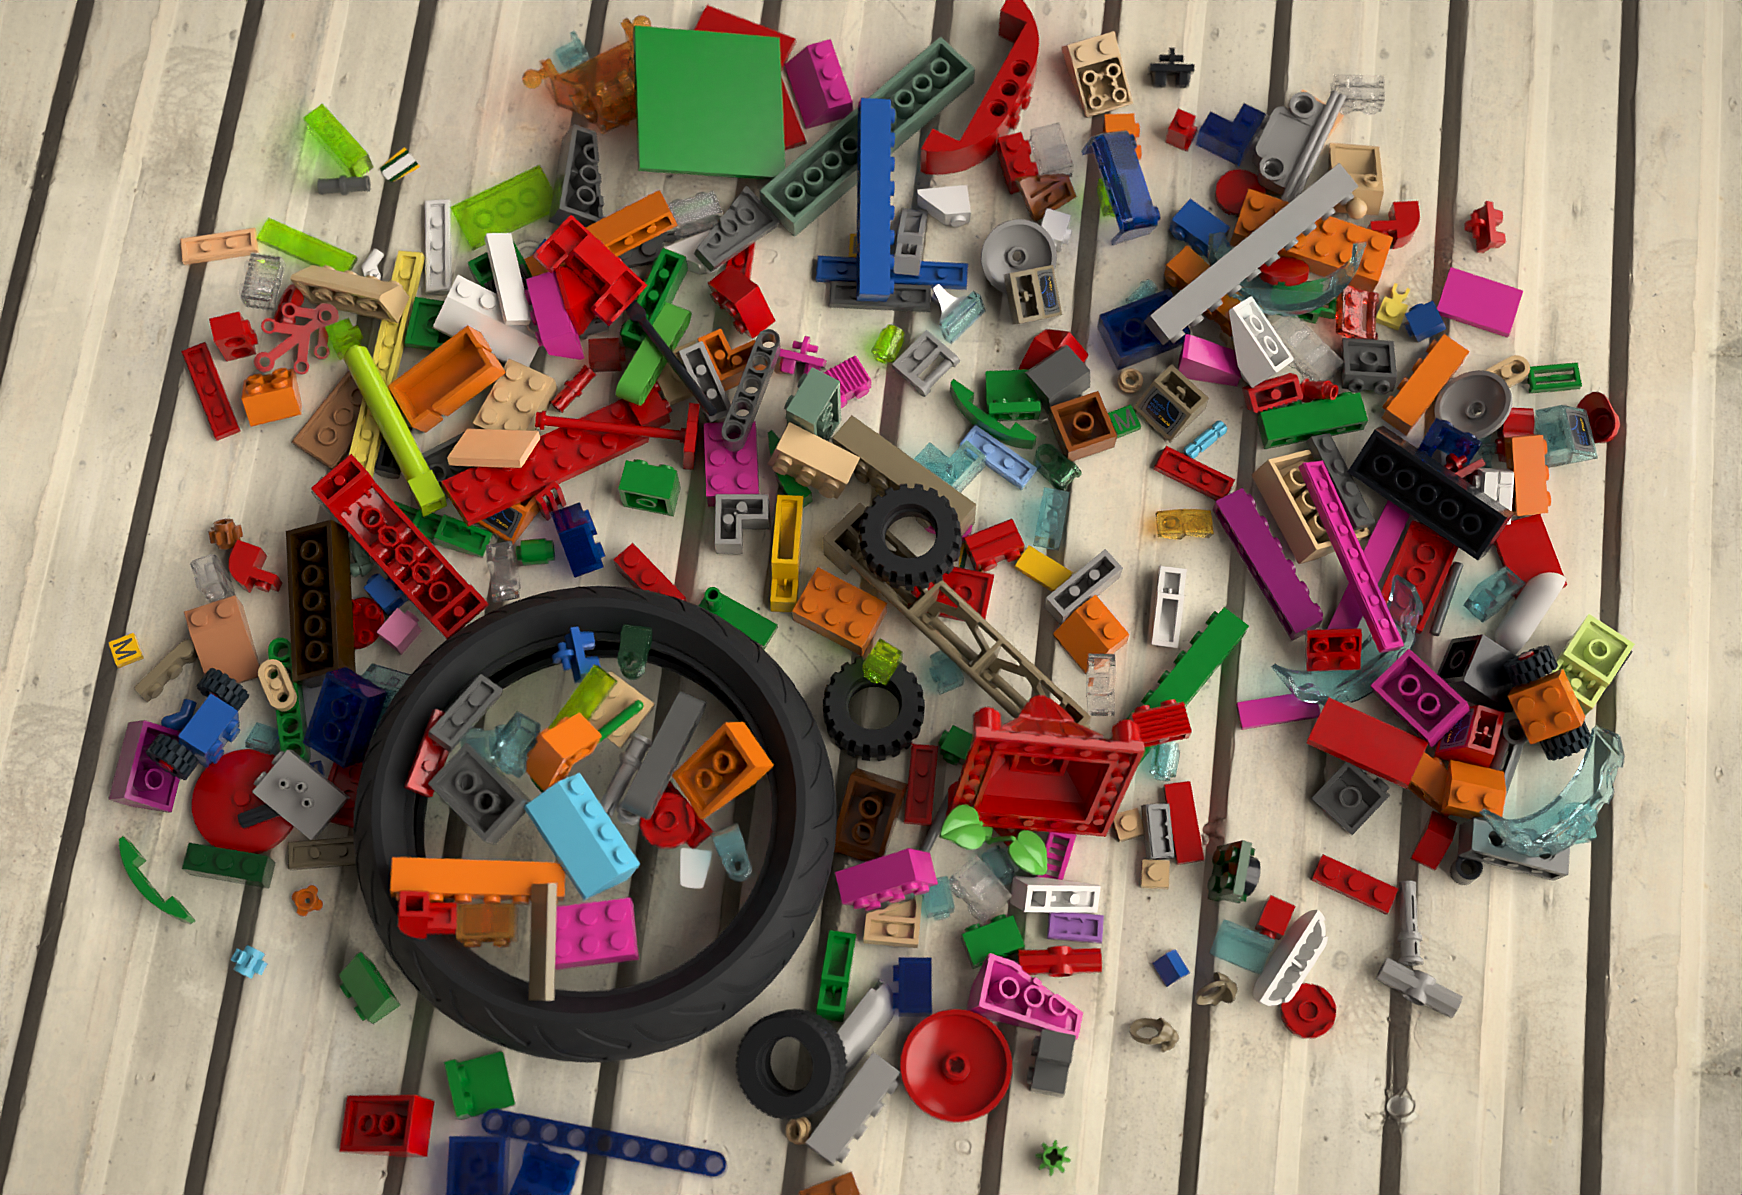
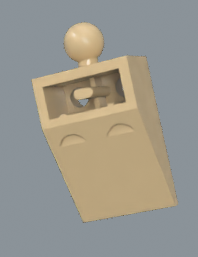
M1330 143L1328 172L1340 163L1359 186L1351 192L1354 197L1343 206L1338 203L1333 209L1337 213H1347L1352 219H1361L1365 215L1379 216L1384 194L1379 146Z

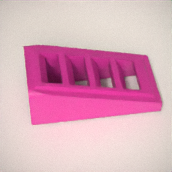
M1048 832L1045 842L1047 858L1060 861L1062 864L1059 867L1047 863V869L1059 872L1058 878L1048 874L1043 876L1036 875L1035 877L1063 880L1077 836L1076 834ZM1053 837L1068 841L1067 846L1052 842ZM1050 847L1065 851L1064 857L1049 852Z

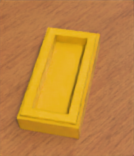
M1028 545L1014 567L1051 592L1055 591L1073 574L1072 571Z

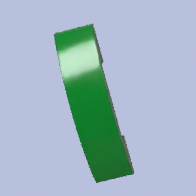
M955 379L950 382V394L956 406L973 426L977 425L1003 444L1022 449H1033L1035 447L1037 436L1017 422H1015L1011 429H1008L973 404L974 392Z
M124 836L120 837L119 849L123 865L140 893L153 905L173 918L189 924L194 923L196 920L178 899L171 896L165 901L139 870V867L146 862V859L130 840Z

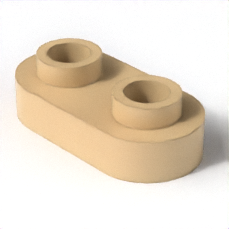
M1513 355L1488 368L1486 371L1500 376L1510 388L1527 377L1530 372V364L1526 358ZM1511 368L1517 369L1519 373H1513Z
M270 659L263 662L258 669V677L269 703L278 711L290 710L296 704L297 694L286 668L278 660ZM272 672H278L276 678L270 679ZM282 695H288L285 702H280Z

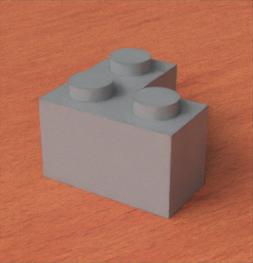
M716 494V553L743 554V529H769L768 494Z

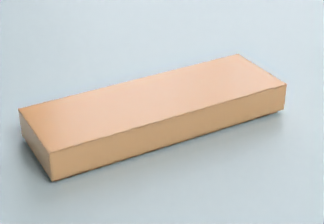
M255 228L180 239L181 256L184 265L259 254L258 237Z

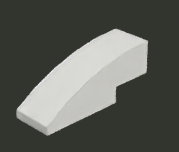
M1159 566L1151 645L1178 648L1187 569Z

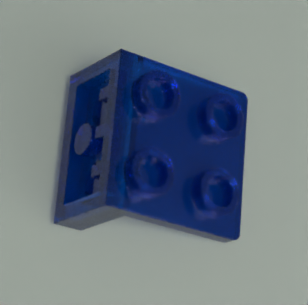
M1435 418L1418 449L1432 457L1436 449L1448 455L1453 453L1457 457L1465 455L1467 458L1465 464L1469 465L1482 442L1472 433L1463 432L1455 428L1451 422Z

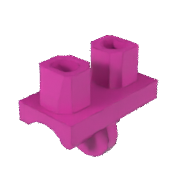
M805 336L803 342L794 340L792 348L799 349L800 353L785 349L780 350V371L794 375L797 361L806 363L805 374H808L812 367L821 371L822 367H826L827 360L807 355L808 352L817 354L818 346L811 345V337Z

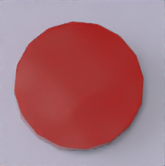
M1236 169L1228 171L1221 176L1216 185L1215 199L1217 205L1224 213L1238 217L1248 189L1265 194V188L1259 184L1256 174L1248 170Z
M1280 256L1270 266L1264 263L1258 268L1261 271L1258 274L1259 278L1271 285H1278V282H1285V286L1300 285L1307 281L1309 275L1307 263L1297 258Z
M674 793L662 794L649 820L642 817L639 818V826L644 838L651 845L661 849H674L683 845L692 836L695 828V814L691 804L683 797Z
M1302 983L1293 998L1287 1003L1281 1004V1018L1285 1027L1293 1035L1300 1038H1318L1325 1035L1334 1025L1337 1013L1336 1004L1332 995L1319 985Z

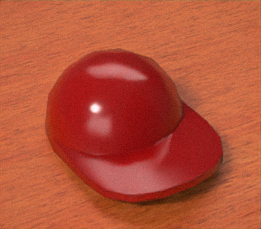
M1598 391L1591 392L1582 398L1576 410L1585 412L1592 443L1611 441L1618 433L1620 421L1608 398Z

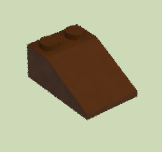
M859 768L855 769L850 775L836 825L834 852L865 862L885 856L908 784Z

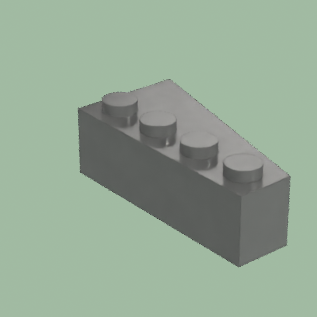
M573 124L563 136L548 222L560 226L572 215L586 228L605 217L602 210L604 199L600 191L602 180L601 173L598 171L599 151L596 131Z

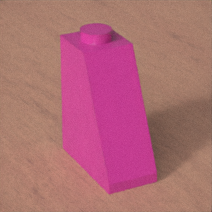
M1185 334L1179 356L1178 370L1190 380L1237 387L1242 376L1238 368L1235 350Z

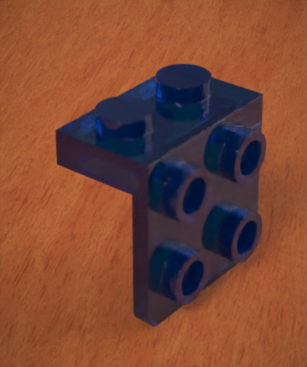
M527 1142L523 1151L521 1168L509 1195H571L578 1178L581 1161L568 1153L560 1154L554 1152L543 1144Z

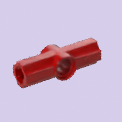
M1052 946L1045 950H1018V964L1028 975L1048 974L1050 977H1068L1079 973H1102L1101 948L1072 949L1070 946Z

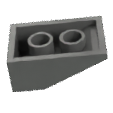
M467 742L428 783L484 842L497 844L526 813L524 806L531 801L509 778Z

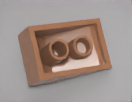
M236 595L184 611L190 636L204 674H206L209 668H215L223 674L229 675L231 679H235L238 684L258 678L260 663L243 604Z

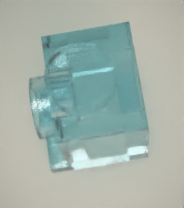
M940 650L930 655L932 667L929 668L934 682L939 681L937 686L939 695L964 685V676L960 668L944 652Z

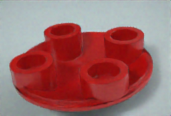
M361 597L355 600L352 599L355 649H362L374 643L379 637L377 631L384 624V614L380 605L371 598Z

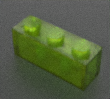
M323 103L303 117L310 134L349 177L363 176L374 168L368 153Z

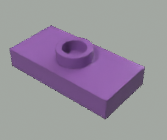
M1049 912L1047 939L1102 944L1104 915Z

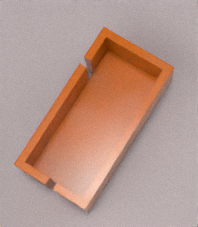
M467 325L388 385L412 427L427 433L444 420L441 415H451L506 373L497 357L491 353L492 349L481 332Z

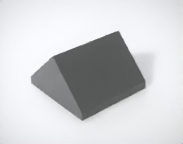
M1066 344L1025 372L1047 415H1049L1051 406L1072 400L1090 388V369Z

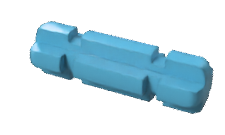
M1221 420L1215 422L1211 429L1208 428L1195 438L1193 443L1190 442L1184 447V455L1192 459L1197 457L1198 453L1203 452L1217 441V438L1222 437L1227 432V426Z

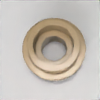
M1125 369L1118 376V386L1125 393H1136L1143 385V376L1136 369ZM1132 379L1135 383L1129 385L1126 383V380Z
M807 1118L792 1119L787 1123L786 1136L789 1141L796 1145L806 1144L811 1136V1125Z

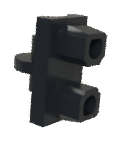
M1169 47L1168 54H1159V62H1168V64L1150 63L1148 75H1151L1153 88L1166 87V75H1175V88H1188L1191 76L1195 72V64H1175V62H1184V55H1175L1174 47Z

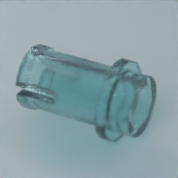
M1151 280L1141 281V286L1125 299L1128 305L1137 299L1131 307L1134 311H1137L1150 297L1156 296L1158 288Z

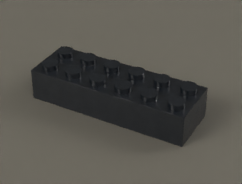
M1385 426L1374 429L1347 471L1476 560H1480L1487 554L1514 514Z

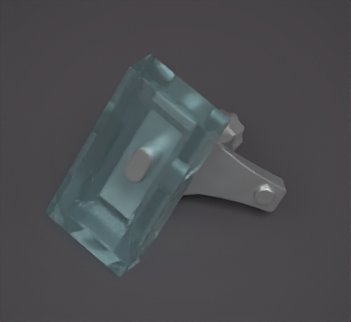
M939 284L932 288L934 293L931 296V301L942 310L938 325L944 340L952 344L986 311L981 295L975 291L968 296L954 297L947 293Z

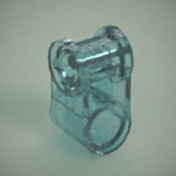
M738 824L711 833L716 850L722 859L728 876L738 882L747 879L751 874L752 867ZM736 861H739L742 869L739 871L735 869L734 863Z

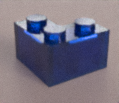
M1243 103L1234 121L1231 122L1210 111L1199 130L1195 145L1240 167L1255 136L1261 130L1260 127L1266 113Z
M579 502L551 512L574 578L603 568L601 558L605 557L601 542L595 543L593 536L597 534L589 510L583 511Z

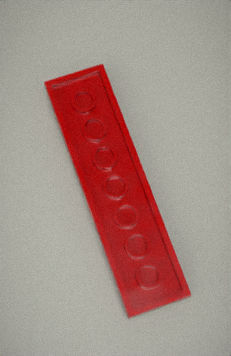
M624 399L579 418L640 426L636 416L632 413ZM559 427L540 436V440L522 468L474 466L442 481L441 487L467 527L537 495L552 481H555L557 484L563 483L649 442V437Z

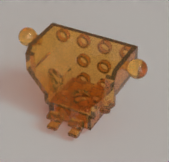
M645 15L636 16L632 23L628 18L623 19V22L620 24L625 31L626 42L561 74L557 72L550 58L540 60V70L528 69L523 73V84L529 89H536L544 80V84L557 106L584 115L591 124L596 123L602 135L622 125L625 127L629 126V122L636 119L633 28L635 25L652 27L650 19Z

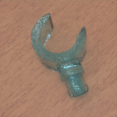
M1492 433L1477 439L1478 454L1482 456L1486 464L1483 468H1492V455L1495 454L1496 443H1490Z

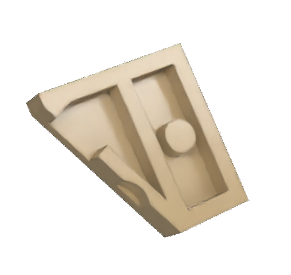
M916 895L914 899L901 904L899 902L894 903L884 910L878 909L867 913L863 943L918 948L923 895Z

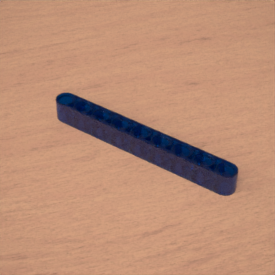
M490 1109L481 1118L482 1128L494 1137L710 1179H719L728 1170L726 1158L720 1152L500 1109ZM494 1116H501V1127L497 1130H491L489 1127L490 1119ZM521 1121H528L530 1129L525 1135H518L516 1132V1127ZM549 1126H555L557 1129L556 1137L551 1141H546L543 1137L544 1130ZM577 1131L583 1132L585 1136L583 1143L579 1146H573L571 1144V1136ZM603 1137H610L612 1140V1146L607 1151H600L598 1148V1142ZM630 1142H637L640 1146L638 1154L633 1157L627 1156L625 1153L626 1146ZM658 1147H663L667 1150V1157L662 1162H656L652 1157L654 1150ZM686 1152H690L695 1156L694 1164L690 1167H683L680 1164V1158ZM712 1158L722 1160V1168L716 1173L709 1172L707 1164Z

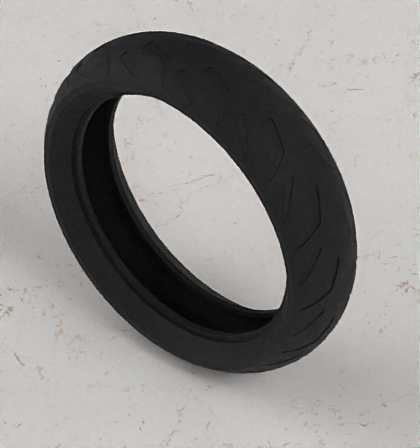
M583 586L559 589L506 604L463 627L425 658L396 693L379 721L362 764L354 808L353 841L355 863L360 889L368 914L386 950L408 981L444 1015L463 1028L490 1042L527 1055L566 1062H614L662 1052L687 1043L713 1030L751 1003L773 982L788 964L815 919L831 872L836 841V794L827 750L807 703L779 664L759 644L741 630L695 604L649 590L619 586ZM579 627L580 632H593L595 647L591 650H584L585 658L597 656L598 658L636 660L676 672L714 695L731 711L739 722L745 723L774 765L767 772L772 796L770 839L758 879L744 906L730 925L695 957L670 972L629 987L581 992L554 989V1000H529V982L511 976L491 965L473 952L457 934L427 933L426 939L408 936L399 929V901L396 900V897H391L390 892L392 857L426 858L424 831L428 797L408 790L404 786L432 711L437 709L446 713L480 674L501 689H504L525 676L544 668L558 665L552 659V655L559 652L558 644L565 642L564 637L570 633V628Z

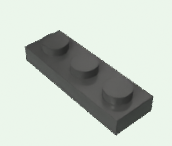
M480 674L430 729L428 737L451 752L502 695L503 689Z

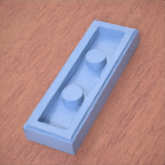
M974 425L960 442V448L1020 490L1025 487L1037 471V467L977 425Z

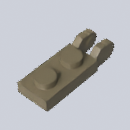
M188 638L184 639L182 643H179L134 687V690L146 702L158 697L164 689L163 686L170 679L173 680L181 674L182 667L185 664L195 662L198 655L193 641Z

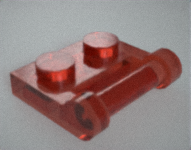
M1346 284L1338 286L1336 334L1347 338L1378 340V333L1376 332V304L1379 303V293L1366 292ZM1363 303L1366 304V329H1365V331L1362 330V323H1363Z

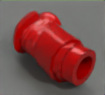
M1306 378L1300 383L1303 394L1302 401L1305 403L1312 402L1314 399L1334 400L1338 394V386L1328 380L1315 382Z

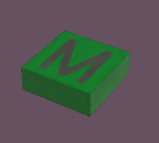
M1131 404L1108 413L1117 438L1141 430L1142 426Z

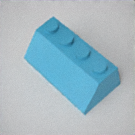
M580 773L557 782L524 806L530 819L583 900L627 881L640 865Z

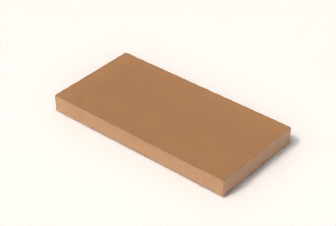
M349 370L292 440L293 445L331 470L339 465L350 452L363 399Z

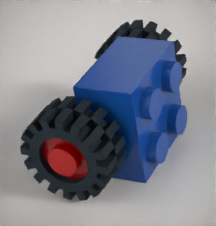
M209 668L196 685L197 689L201 691L200 693L207 698L178 735L179 742L172 740L169 736L159 734L145 751L146 755L153 762H156V765L162 767L164 771L169 772L178 779L187 780L198 764L206 768L212 762L216 764L224 754L223 747L228 741L232 743L240 732L238 711L249 698V694L246 689H243L241 684L236 683L235 679H231L229 675L223 674L215 668Z

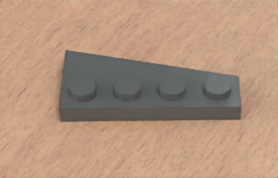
M746 186L716 226L698 246L694 255L712 272L775 229L780 220Z

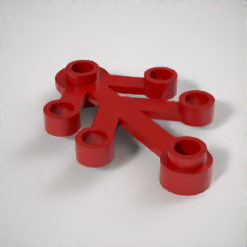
M293 303L283 305L281 313L285 318L290 319L298 316L312 319L304 326L280 323L271 318L264 319L261 323V329L264 333L271 334L277 332L291 334V336L270 352L258 353L253 362L255 368L260 372H269L273 369L275 360L298 344L297 361H295L293 369L299 375L306 374L309 371L307 358L310 334L318 328V345L314 348V355L318 359L327 358L330 354L328 347L329 329L335 326L339 319L337 309L331 304L323 303L315 309L296 307ZM286 306L294 308L293 315L289 316L285 313ZM323 311L330 313L331 318L328 321L322 319L321 314ZM267 321L272 322L274 325L273 330L267 331L264 328V323ZM319 347L326 349L325 356L322 357L317 354ZM262 357L269 359L270 363L267 367L261 366L260 359ZM299 362L305 363V371L300 372L297 370L296 366Z

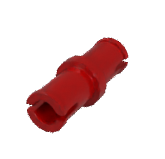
M583 365L571 381L567 380L564 383L565 387L551 400V405L559 410L560 413H563L576 397L579 398L583 394L581 391L596 377V374L589 367Z

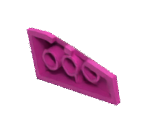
M991 953L987 955L971 985L966 1010L978 1013L989 1020L1040 1032L1042 1029L1076 1035L1075 1040L1079 1038L1083 1017L1082 1011L1059 994L1051 992L1036 977L1032 978L1022 970L1019 964Z

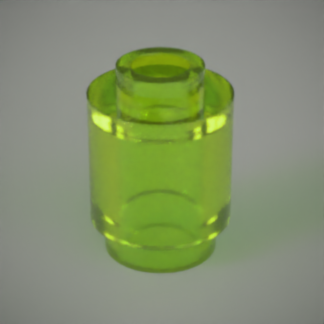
M891 324L883 328L871 350L874 354V359L882 364L894 362L905 341L903 338L905 335L904 331Z

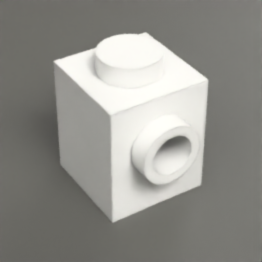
M1047 208L1041 226L1052 237L1056 251L1061 252L1063 243L1068 245L1072 230L1068 229L1071 215Z

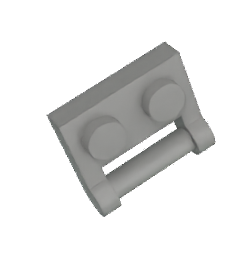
M926 330L892 363V368L908 381L920 395L925 397L931 391L930 388L951 367H955L960 360L956 354ZM941 355L945 360L922 381L918 376Z

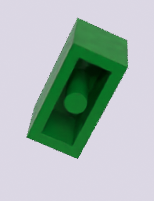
M1001 914L990 919L991 923L981 927L980 923L965 928L966 933L962 934L961 940L972 969L982 966L989 953L1004 958L1018 953V950H1024L1025 944L1013 915L1006 917L1005 914Z

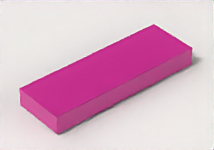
M1315 690L1236 703L1241 730L1314 719L1320 715Z

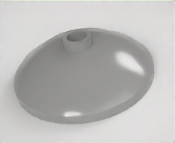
M1024 219L1009 220L998 225L987 236L981 251V264L986 278L996 289L1006 294L1004 274L1053 265L1055 270L1057 262V251L1050 234L1037 223ZM1018 251L1021 253V258L1015 261L1012 255Z
M1483 370L1466 372L1452 379L1440 391L1434 408L1435 418L1440 428L1447 435L1455 439H1480L1496 431L1505 422L1511 411L1512 394L1504 379L1495 373Z

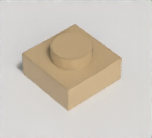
M1138 808L1116 814L1113 825L1119 842L1144 836L1143 823Z
M1142 859L1141 888L1168 890L1170 861Z

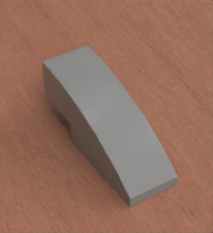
M903 208L898 230L894 273L919 276L928 211Z

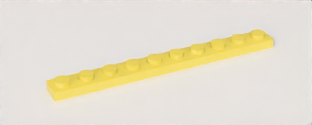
M398 251L391 280L403 286L404 291L409 296V300L399 323L381 320L372 358L387 388L397 378L414 299L417 294L425 260L422 252ZM363 398L349 455L352 454L373 478L383 435Z

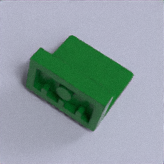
M1029 369L986 371L987 414L997 421L1039 420L1041 412L1040 401H1038V396L1025 374Z
M502 1051L463 1062H458L456 1059L444 1062L455 1114L460 1120L515 1105L506 1059Z

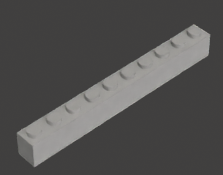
M1338 163L1144 321L1162 345L1169 340L1174 344L1185 335L1183 329L1186 326L1190 325L1193 328L1204 319L1201 315L1207 309L1212 313L1222 305L1221 298L1228 294L1231 297L1242 288L1239 283L1245 278L1249 282L1261 273L1258 269L1264 263L1270 266L1280 257L1277 253L1282 248L1286 252L1299 242L1296 239L1298 235L1303 233L1304 236H1307L1317 227L1315 222L1319 218L1323 221L1336 212L1333 207L1338 203L1343 206L1354 197L1351 192L1359 186L1342 165Z

